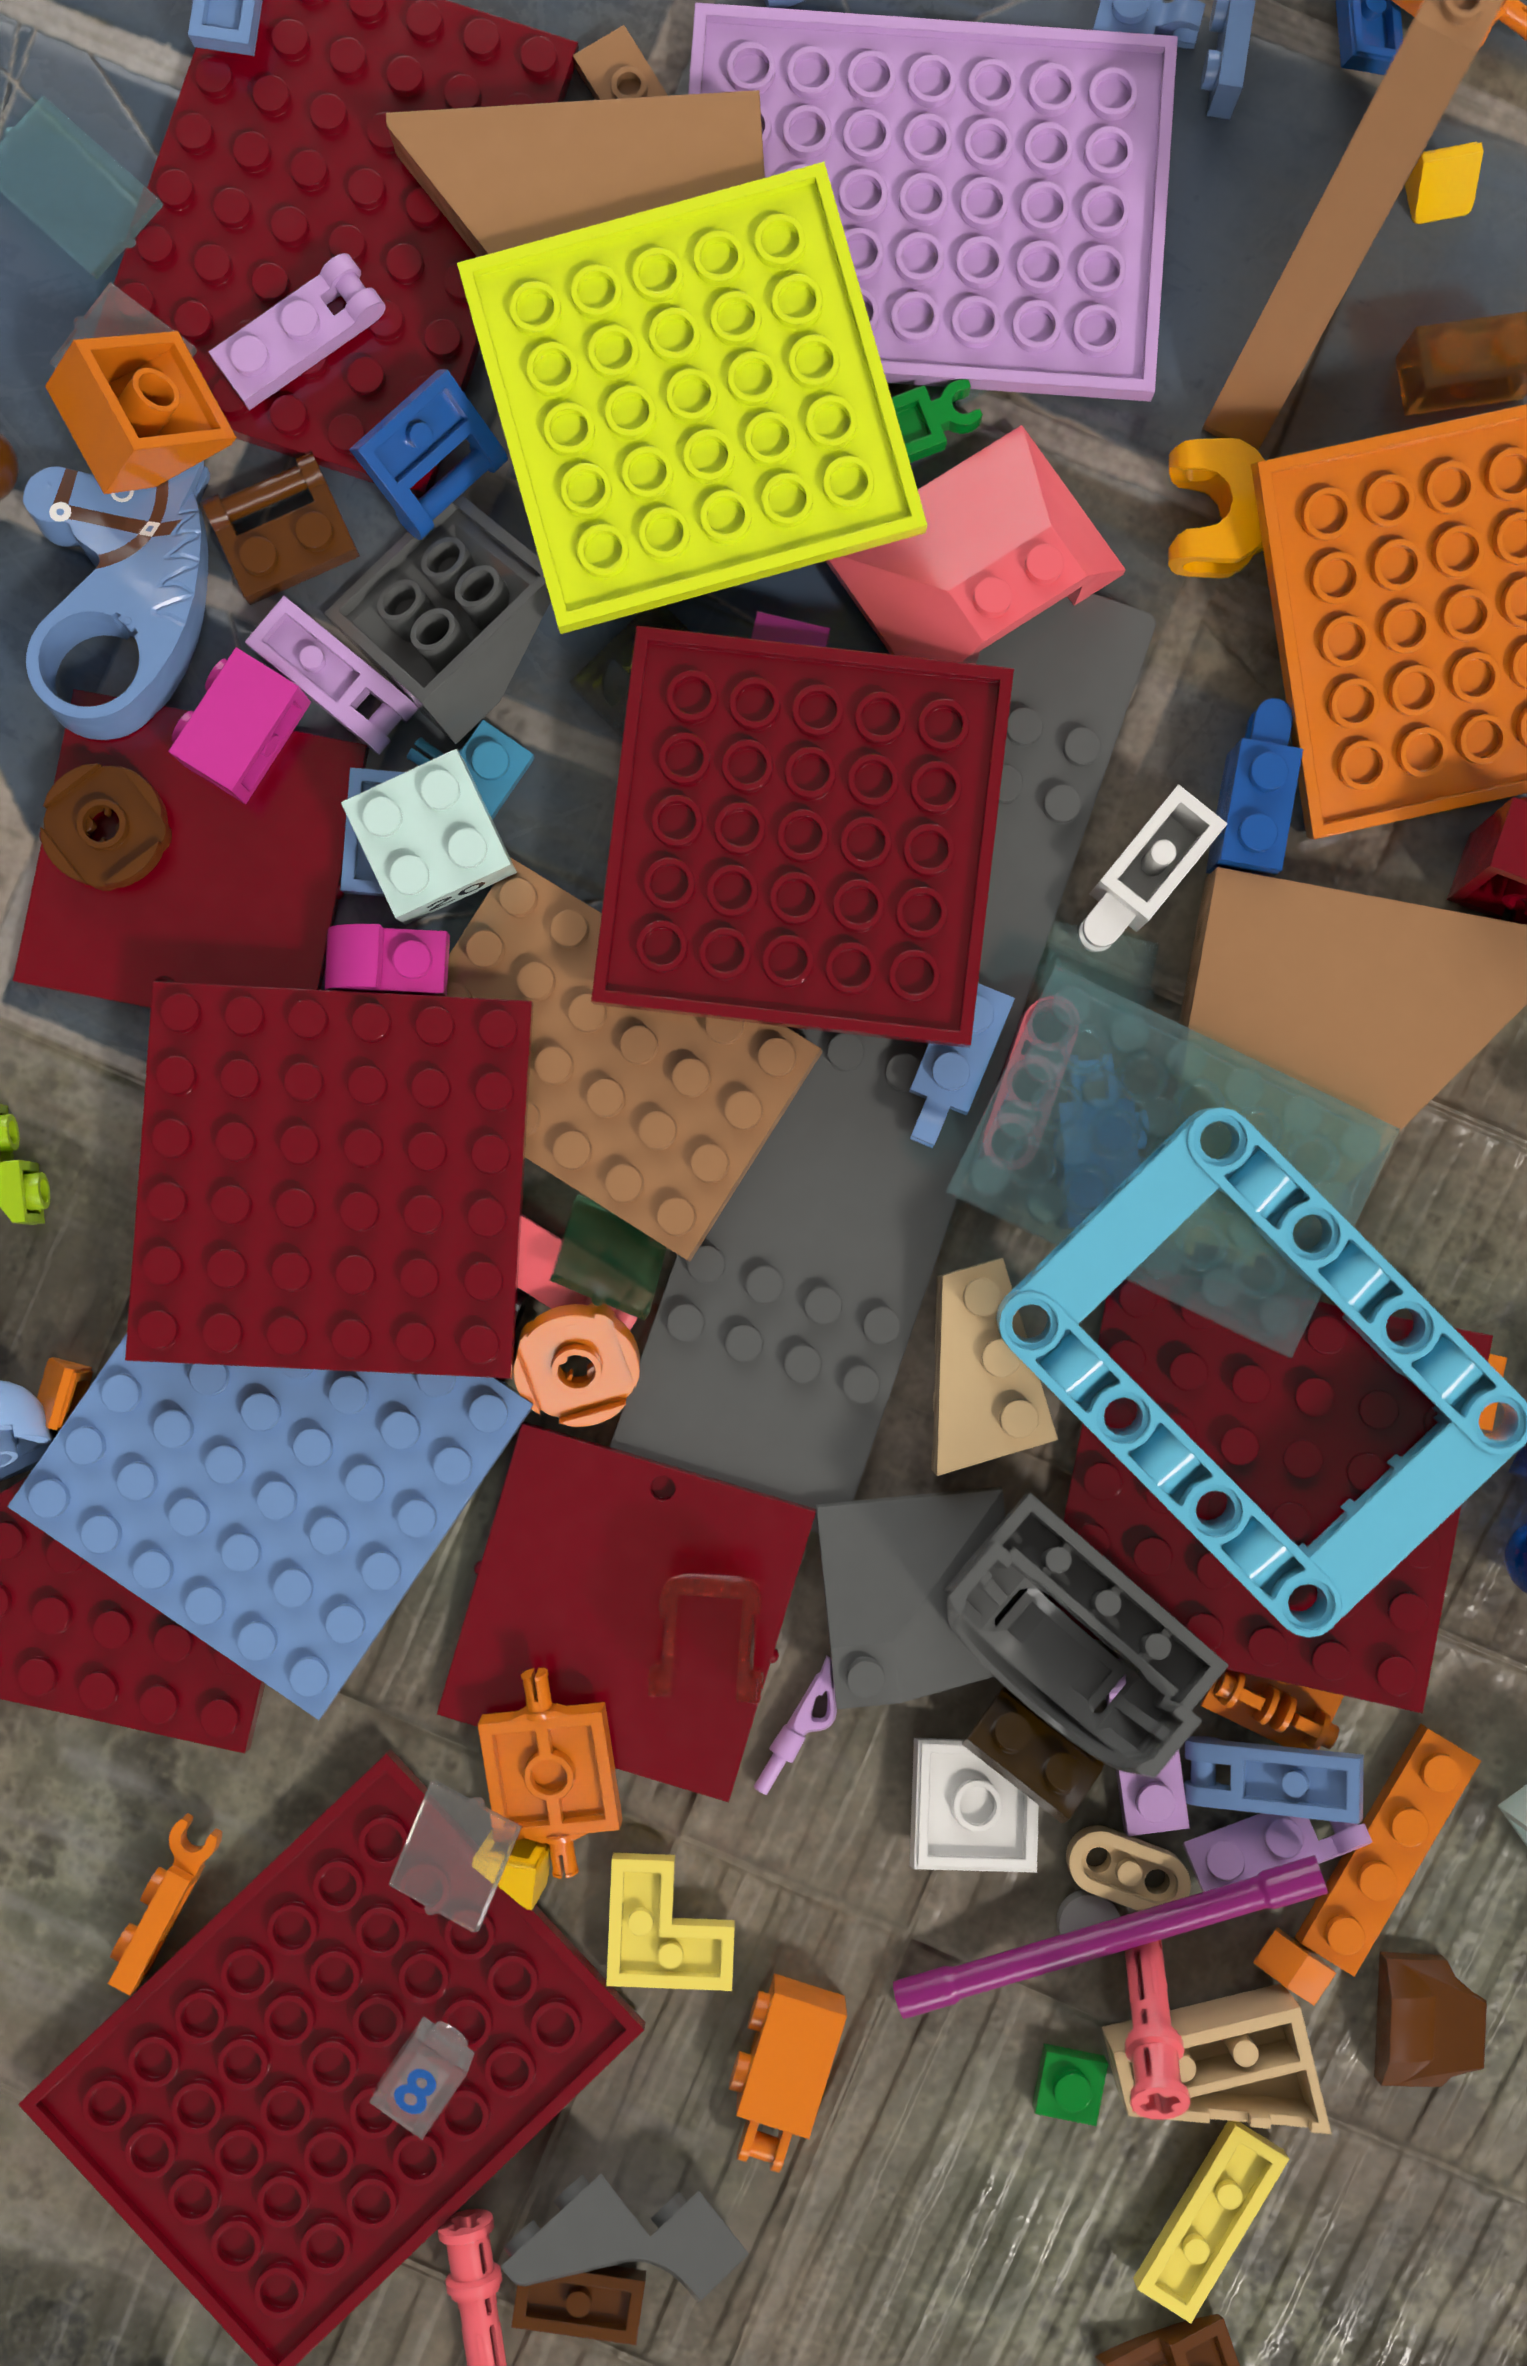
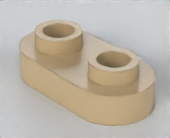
M1100 1825L1081 1829L1072 1837L1066 1850L1067 1867L1079 1887L1091 1894L1137 1911L1190 1895L1191 1880L1189 1873L1180 1859L1169 1850ZM1101 1847L1106 1849L1107 1858L1103 1864L1091 1866L1086 1862L1087 1854L1093 1848ZM1160 1869L1165 1872V1880L1159 1887L1150 1888L1145 1885V1878L1150 1871Z

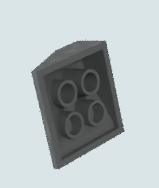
M462 494L433 520L435 528L423 539L418 540L407 532L323 613L398 690L418 707V710L455 744L501 701L551 602L539 557Z
M1001 1486L816 1504L833 1686L837 1709L903 1703L994 1677L970 1653L952 1630L947 1613L946 1598L948 1594L943 1590L1005 1518L1004 1497ZM1012 1599L997 1615L995 1624L1013 1604Z

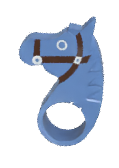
M204 460L154 488L104 494L93 474L63 467L45 468L34 474L25 486L23 503L42 534L49 541L59 546L82 547L88 559L97 567L41 621L31 636L26 653L27 674L34 691L54 717L65 728L79 736L95 740H111L137 731L170 700L187 672L201 632L208 582V542L203 515L199 507L210 480V472L204 466ZM97 636H116L126 640L131 636L136 639L139 649L138 670L131 685L119 697L108 703L91 707L76 706L58 698L56 691L57 671L65 655L74 646L86 639Z

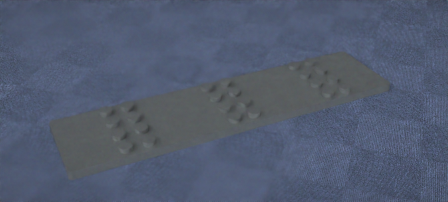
M1092 594L1074 606L1066 596L980 651L976 664L1014 668L978 983L1014 997L1015 1000L967 1115L949 1109L933 1148L915 1142L910 1137L926 1099L910 1093L909 1090L929 1043L787 1027L820 1047L823 1052L692 1260L687 1261L677 1254L640 1359L639 1379L636 1388L634 1386L633 1392L626 1399V1405L623 1408L610 1445L611 1448L815 1509L816 1504L854 1500L1156 627V620L1152 614L1096 594ZM816 1510L811 1531L819 1534Z

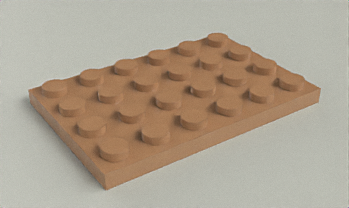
M511 858L517 873L494 883L449 954L447 997L532 1001L533 1023L525 1158L687 1261H691L823 1051L820 1047L784 1026L593 1004L591 997L602 913Z

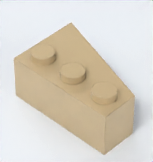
M1003 1258L989 1260L937 1276L935 1391L933 1393L934 1426L931 1470L936 1476L1058 1440L1040 1379L1007 1346L998 1331L996 1321L998 1306L1012 1290ZM1018 1309L1012 1320L1013 1331L1019 1336L1027 1338Z

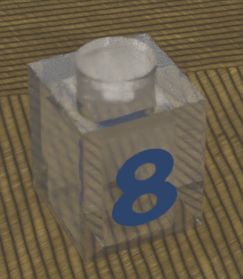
M423 2016L381 2077L369 2103L423 2139L467 2075L475 2052L467 2047L468 2042L466 2038L453 2026L445 2022L434 2024Z

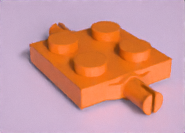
M535 1668L521 1674L527 1706L518 1711L482 1714L478 1723L495 1836L498 1842L529 1839L549 1844L553 1877L562 1879L565 1870L566 1878H570L579 1872L573 1841L588 1833L620 1830L623 1820L605 1702L571 1706L553 1704L548 1682V1670L546 1668H538L535 1675Z

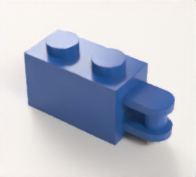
M1267 699L1259 705L1247 721L1245 737L1241 738L1226 755L1216 815L1228 824L1211 843L1206 873L1210 874L1217 867L1274 877L1282 871L1303 748L1288 746L1293 714L1290 706L1281 699Z

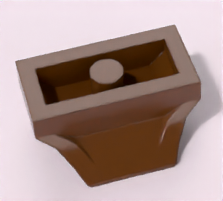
M1380 1951L1374 2077L1381 2086L1442 2087L1451 2077L1484 2069L1487 2002L1455 1977L1448 1961L1442 1955Z

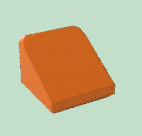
M56 1357L48 1359L37 1399L44 1407L47 1428L57 1431L65 1424L89 1389L93 1375L92 1367Z

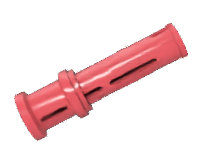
M1161 1939L1125 1950L1127 1986L1133 2029L1128 2033L1124 2046L1127 2059L1133 2063L1135 2086L1131 2089L1129 2095L1130 2106L1139 2116L1154 2120H1165L1180 2116L1189 2109L1191 2103L1188 2088L1181 2082L1179 2060L1184 2054V2043L1181 2035L1171 2025L1167 1991L1168 1984Z
M468 2209L456 2212L437 2230L439 2241L446 2244L450 2273L445 2279L446 2289L451 2299L458 2303L467 2366H507L496 2292H498L503 2279L500 2265L493 2262L489 2236L494 2229L493 2215L490 2211L484 2209Z

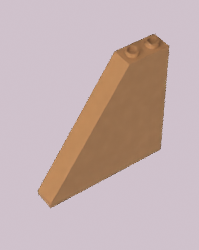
M1504 0L1423 1L1202 427L1203 430L1219 438L1241 439L1257 451L1260 449L1474 59Z
M759 90L386 113L387 128L398 158L477 257L765 178Z
M1217 867L1205 878L1156 1149L1189 1116L1197 1111L1207 1108L1231 1109L1245 1117L1330 1202L1527 1005V925ZM1218 1121L1207 1125L1202 1131L1200 1138L1202 1150L1212 1159L1220 1158L1226 1154L1232 1141L1228 1128ZM1216 1190L1156 1248L1165 1252L1189 1256L1193 1255L1194 1245L1217 1249L1216 1261L1246 1267L1254 1266L1255 1257H1275L1278 1254L1252 1227L1254 1222L1220 1190ZM1306 1215L1298 1220L1294 1226L1293 1238L1315 1217L1314 1215Z

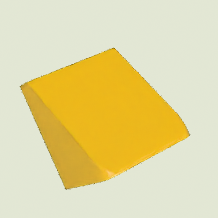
M1472 142L1424 151L1405 183L1411 218L1415 224L1466 216L1471 212L1475 201L1484 152L1482 142Z
M493 1829L476 1855L474 1866L518 1904L528 1910H533L548 1881L551 1860L549 1844L529 1839L498 1842L496 1841L495 1830Z

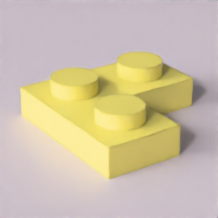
M613 1852L606 1986L732 1991L735 1920L673 1918L675 1855Z

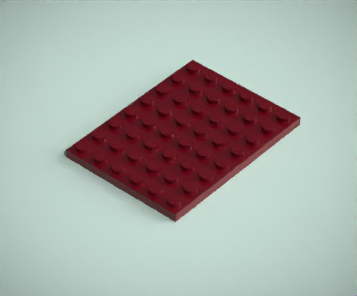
M263 0L254 56L195 48L95 338L178 331L232 428L236 439L294 458L313 452L319 466L374 483L349 449L437 370L448 369L465 393L480 350L478 337L457 266L458 262L473 259L477 256L398 158L387 128L386 113L564 102L575 70L573 55L579 52L578 42L449 0ZM339 254H349L361 270L359 279L366 288H373L385 303L386 309L384 314L367 329L249 410L215 364L209 351L319 275L324 265L330 259ZM339 296L326 306L333 315H336L345 308L347 303L342 296ZM442 460L410 488L415 497L420 498L434 485Z
M391 1748L18 2104L258 2366H296L645 2030L646 2022L612 1986H606L607 1980L537 1905L534 1906L533 1910L524 1908L474 1866L475 1857L482 1846ZM415 2069H424L430 2072L436 2081V2089L430 2096L425 2097L427 2106L420 2114L405 2112L397 2105L394 2098L396 2088L400 2085H408V2075ZM418 2078L416 2084L420 2088H425L427 2081L424 2078ZM407 2093L404 2096V2101L408 2105H415L417 2098L414 2094Z

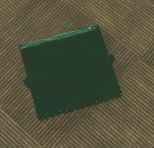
M578 1194L573 1202L549 1281L590 1297L592 1303L596 1306H601L604 1303L645 1321L651 1310L667 1247L595 1201Z

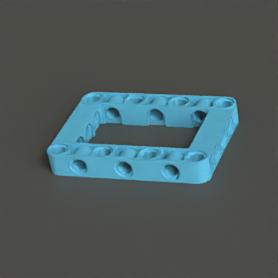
M1207 1108L1189 1116L1183 1124L1019 1282L998 1306L996 1315L998 1331L1007 1346L1285 1628L1299 1636H1320L1332 1629L1347 1612L1527 1443V1402L1245 1117L1231 1109ZM1218 1121L1228 1128L1232 1141L1226 1154L1220 1158L1212 1159L1202 1150L1200 1138L1202 1131L1207 1125ZM1216 1190L1222 1191L1235 1202L1254 1222L1252 1227L1306 1281L1317 1286L1343 1311L1345 1315L1342 1318L1397 1373L1408 1378L1436 1405L1433 1409L1438 1414L1434 1419L1438 1423L1402 1457L1395 1454L1387 1462L1391 1468L1355 1502L1349 1498L1341 1506L1345 1512L1308 1547L1304 1543L1298 1547L1079 1326V1323ZM1314 1215L1322 1226L1321 1239L1313 1248L1301 1250L1294 1242V1226L1302 1217ZM1030 1304L1042 1307L1047 1314V1324L1042 1333L1036 1337L1025 1338L1013 1331L1012 1320L1018 1309ZM1407 1308L1413 1318L1412 1331L1403 1340L1391 1342L1386 1332L1387 1320L1393 1312L1398 1309ZM1123 1397L1135 1401L1137 1414L1132 1424L1121 1429L1111 1428L1105 1424L1104 1413L1110 1402ZM1500 1402L1505 1414L1503 1423L1494 1432L1483 1434L1479 1425L1481 1412L1491 1403ZM1211 1491L1224 1492L1227 1496V1506L1223 1514L1216 1519H1200L1196 1514V1506L1201 1496ZM1305 1584L1317 1586V1599L1310 1608L1303 1611L1289 1609V1596L1294 1589Z

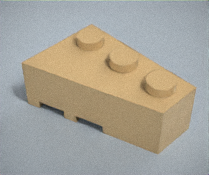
M1276 1984L1170 2010L1171 2025L1181 2035L1184 2043V2054L1179 2060L1182 2084L1188 2088L1191 2103L1185 2113L1166 2120L1210 2123V2119L1248 2122L1250 2127L1271 2129V2124L1306 2127L1309 2128L1311 2133L1331 2134L1301 2007L1286 1987L1282 1984ZM1132 2020L1103 2026L1102 2031L1116 2089L1128 2116L1141 2117L1130 2106L1129 2095L1131 2089L1135 2086L1133 2063L1127 2059L1124 2046L1128 2033L1133 2029Z

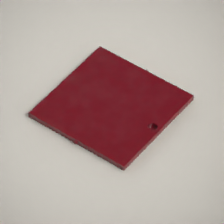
M73 689L70 704L84 707L98 706L108 703L117 697ZM163 706L137 731L111 740L85 738L65 728L54 784L67 772L85 764L99 763L101 766H121L133 770L151 784L162 798L167 810L172 840L169 847L163 852L160 861L150 873L131 885L118 887L111 891L96 889L77 882L64 874L50 860L41 842L13 981L20 984L150 1009L153 981L321 990L326 966L328 928L334 926L338 901L345 895L341 891L346 812L341 802L348 799L350 768H366L369 747L365 744L293 731L247 804H244L186 768L168 752L174 744L172 742L174 728L180 718L188 712L187 710ZM104 811L98 813L93 818L97 825L96 830L91 834L94 841L100 842L101 837L110 840L116 835L115 827L119 823L116 812L113 811L111 818L107 817Z
M523 1422L483 1558L474 1565V1572L477 1575L436 1715L478 1727L482 1714L518 1711L527 1706L521 1674L526 1670L535 1668L536 1675L538 1668H546L548 1670V1682L553 1704L571 1706L605 1702L616 1769L729 1803L770 1664L775 1663L779 1658V1652L775 1647L814 1521L816 1509Z

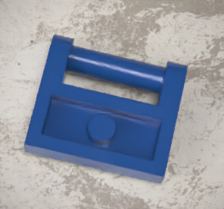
M448 369L437 370L349 449L394 508L396 516L403 527L418 540L423 539L435 528L433 520L485 472L495 473L508 461L504 448ZM466 439L470 444L471 452L423 496L417 499L410 488Z

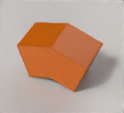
M1278 1927L1273 1931L1253 1961L1254 1964L1284 1987L1314 2006L1336 1975V1972L1318 1955L1295 1941Z

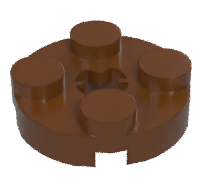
M99 763L79 766L67 772L56 781L47 793L43 805L47 810L44 816V828L40 827L41 842L50 860L70 878L102 891H111L118 887H125L144 878L158 864L163 852L169 847L172 840L167 810L158 792L139 774L121 766H101ZM102 811H104L107 817L111 818L113 811L116 812L119 818V823L115 827L116 835L110 840L101 837L100 842L94 841L91 834L96 830L97 825L93 818Z

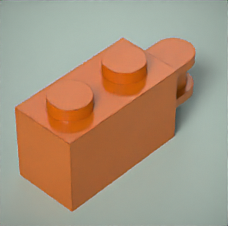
M775 1973L769 1992L757 1991L747 2029L756 2031L749 2054L742 2051L738 2052L728 2087L729 2090L737 2092L736 2116L746 2119L737 2151V2160L747 2162L750 2156L770 2163L769 2169L780 2173L792 2134L810 2139L847 2019L844 1995ZM759 2123L778 2129L777 2137L758 2131Z

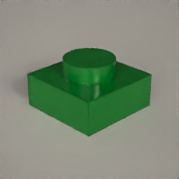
M1044 2043L1032 2102L1034 2113L1097 2126L1108 2068L1105 2055Z

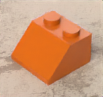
M178 331L75 339L45 385L104 494L157 487L229 447L236 439L232 428Z

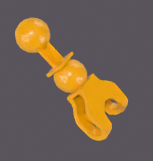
M1235 438L1187 440L1180 443L1169 453V475L1171 481L1178 488L1207 494L1218 505L1222 519L1216 525L1186 529L1177 535L1168 548V566L1173 573L1187 577L1229 578L1245 568L1253 556L1264 551L1251 464L1265 460L1259 451L1243 440Z

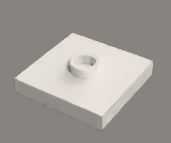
M914 1738L909 1866L913 1869L1037 1873L1039 1805L963 1746L962 1743L965 1739Z

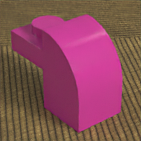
M343 924L331 926L328 928L324 990L447 997L450 934L447 931L383 928L380 924Z

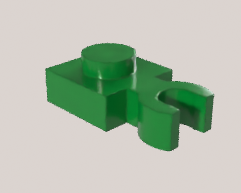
M961 379L950 383L944 389L941 397L932 401L925 385L892 397L910 463L945 450L947 439L944 431L949 430L957 434H966L979 427L983 416L981 409L962 414L957 412L952 405L955 401L969 396L971 389L969 380Z

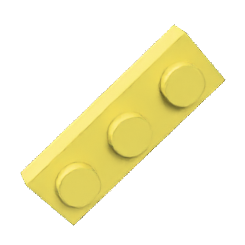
M1227 2121L1133 2277L1137 2290L1189 2323H1192L1290 2160L1284 2149L1239 2121Z

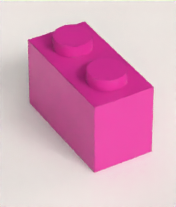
M236 647L228 660H220L211 670L205 684L207 692L195 711L186 712L176 724L172 734V742L174 744L168 752L186 768L242 803L247 804L310 706L311 701L298 685Z

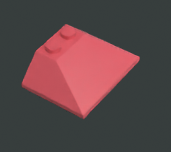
M1023 425L918 489L927 521L926 533L826 561L891 655L976 664L981 650L1066 596L1075 606L1124 575L1126 570Z

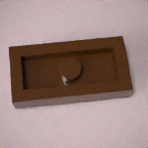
M609 2266L529 2286L517 2285L511 2328L637 2345L647 2270Z

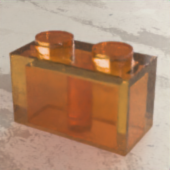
M1527 311L1417 326L1396 356L1404 415L1524 399L1527 395Z

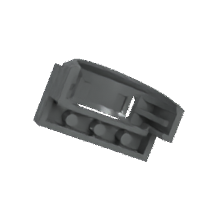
M1031 1493L1024 1494L943 1590L948 1594L946 1604L949 1624L970 1653L1004 1687L1051 1727L1096 1759L1122 1772L1156 1778L1202 1722L1192 1710L1229 1666ZM1025 1589L995 1624L997 1615L1018 1590ZM1043 1593L1049 1594L1118 1655L1120 1661L1072 1621ZM1126 1675V1684L1102 1713H1093L1119 1680Z

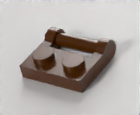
M313 452L296 458L298 465L222 499L217 493L201 500L208 520L217 535L243 596L249 605L360 557ZM309 488L314 502L238 535L233 524L234 521Z

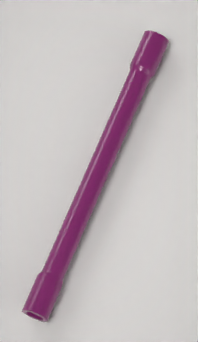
M1313 1855L1263 1870L1258 1875L964 1964L953 1967L942 1966L893 1981L894 1996L902 2018L907 2019L954 2005L961 1999L1245 1914L1266 1908L1278 1909L1328 1894V1890L1316 1856Z

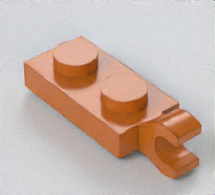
M189 1813L185 1814L172 1827L169 1834V1847L174 1856L173 1865L168 1870L159 1866L140 1898V1902L148 1905L145 1914L138 1926L131 1922L127 1925L110 1955L111 1959L119 1963L108 1984L129 1996L148 1976L205 1867L204 1863L218 1849L222 1841L223 1831L216 1828L208 1836L204 1845H193L187 1838V1829L194 1818Z

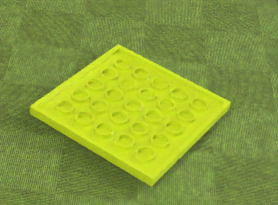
M825 162L457 263L560 634L926 533L927 521Z

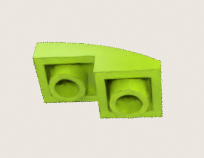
M0 1104V1208L12 1223L44 1224V1209H47L50 1205L48 1179L43 1172L39 1171V1163L14 1160L13 1151L18 1149L20 1142L19 1128L14 1115L9 1114L8 1105Z

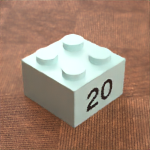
M457 749L341 802L395 918L405 925L517 873L472 775Z

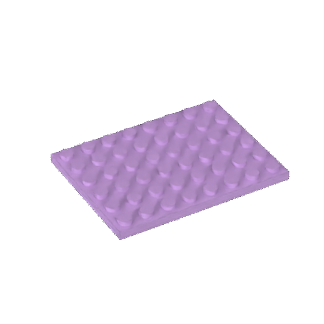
M695 2L688 94L760 91L765 178L825 162L887 383L947 387L956 380L967 379L970 382L971 389L1151 402L1155 393L1178 36Z

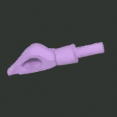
M826 1655L821 1671L816 1674L788 1723L783 1726L769 1747L773 1754L754 1785L756 1790L765 1795L768 1794L786 1761L794 1762L806 1738L805 1735L809 1732L822 1731L829 1728L836 1718L837 1708L831 1658ZM826 1691L828 1699L826 1715L822 1718L813 1717L812 1711L816 1697L822 1696Z

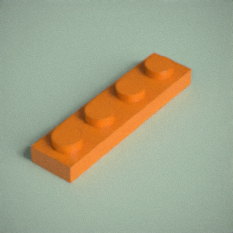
M1419 1725L1362 1824L1366 1825L1373 1842L1341 1857L1326 1883L1328 1894L1318 1896L1295 1935L1300 1944L1355 1977L1481 1763V1760L1426 1726Z

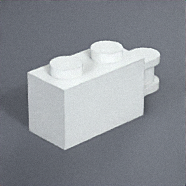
M1178 784L1090 892V895L1098 903L1079 926L1078 939L1080 944L1090 952H1102L1108 949L1128 926L1136 932L1140 930L1152 918L1228 823Z

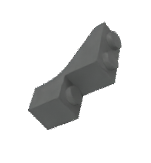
M602 2174L591 2183L588 2182L584 2175H581L554 2200L560 2212L542 2229L533 2220L504 2246L510 2258L501 2268L514 2284L524 2287L617 2264L643 2262L657 2266L671 2274L688 2290L698 2303L741 2263L749 2253L700 2191L688 2201L679 2191L651 2218L659 2229L652 2236H649Z

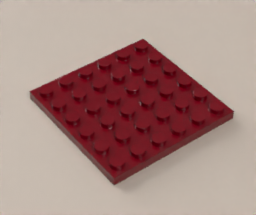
M637 626L591 1002L595 1005L969 1048L973 1033L1014 668Z
M153 981L125 1361L512 1379L533 1023L532 1001Z
M1137 1267L1107 1296L1098 1345L1298 1547L1302 1543L1308 1547L1345 1512L1341 1506L1349 1498L1355 1502L1391 1468L1387 1462L1395 1454L1402 1457L1438 1423L1434 1419L1438 1414L1433 1409L1436 1405L1408 1378L1397 1373L1342 1318L1345 1314L1337 1305ZM1390 1316L1386 1323V1332L1391 1342L1401 1341L1408 1337L1412 1331L1413 1320ZM1454 1328L1487 1362L1489 1361L1493 1335ZM1124 1397L1110 1402L1104 1413L1105 1424L1115 1429L1126 1428L1132 1424L1137 1414L1136 1402ZM1082 1422L1063 1522L1229 1665L1226 1669L1423 1714L1462 1504L1347 1612L1332 1629L1320 1636H1299L1285 1628ZM1211 1491L1201 1496L1196 1506L1197 1516L1205 1520L1216 1519L1221 1516L1227 1506L1226 1494L1220 1491ZM1305 1584L1294 1589L1289 1596V1609L1303 1611L1310 1608L1317 1599V1586ZM1049 1595L1048 1599L1093 1639L1100 1640Z

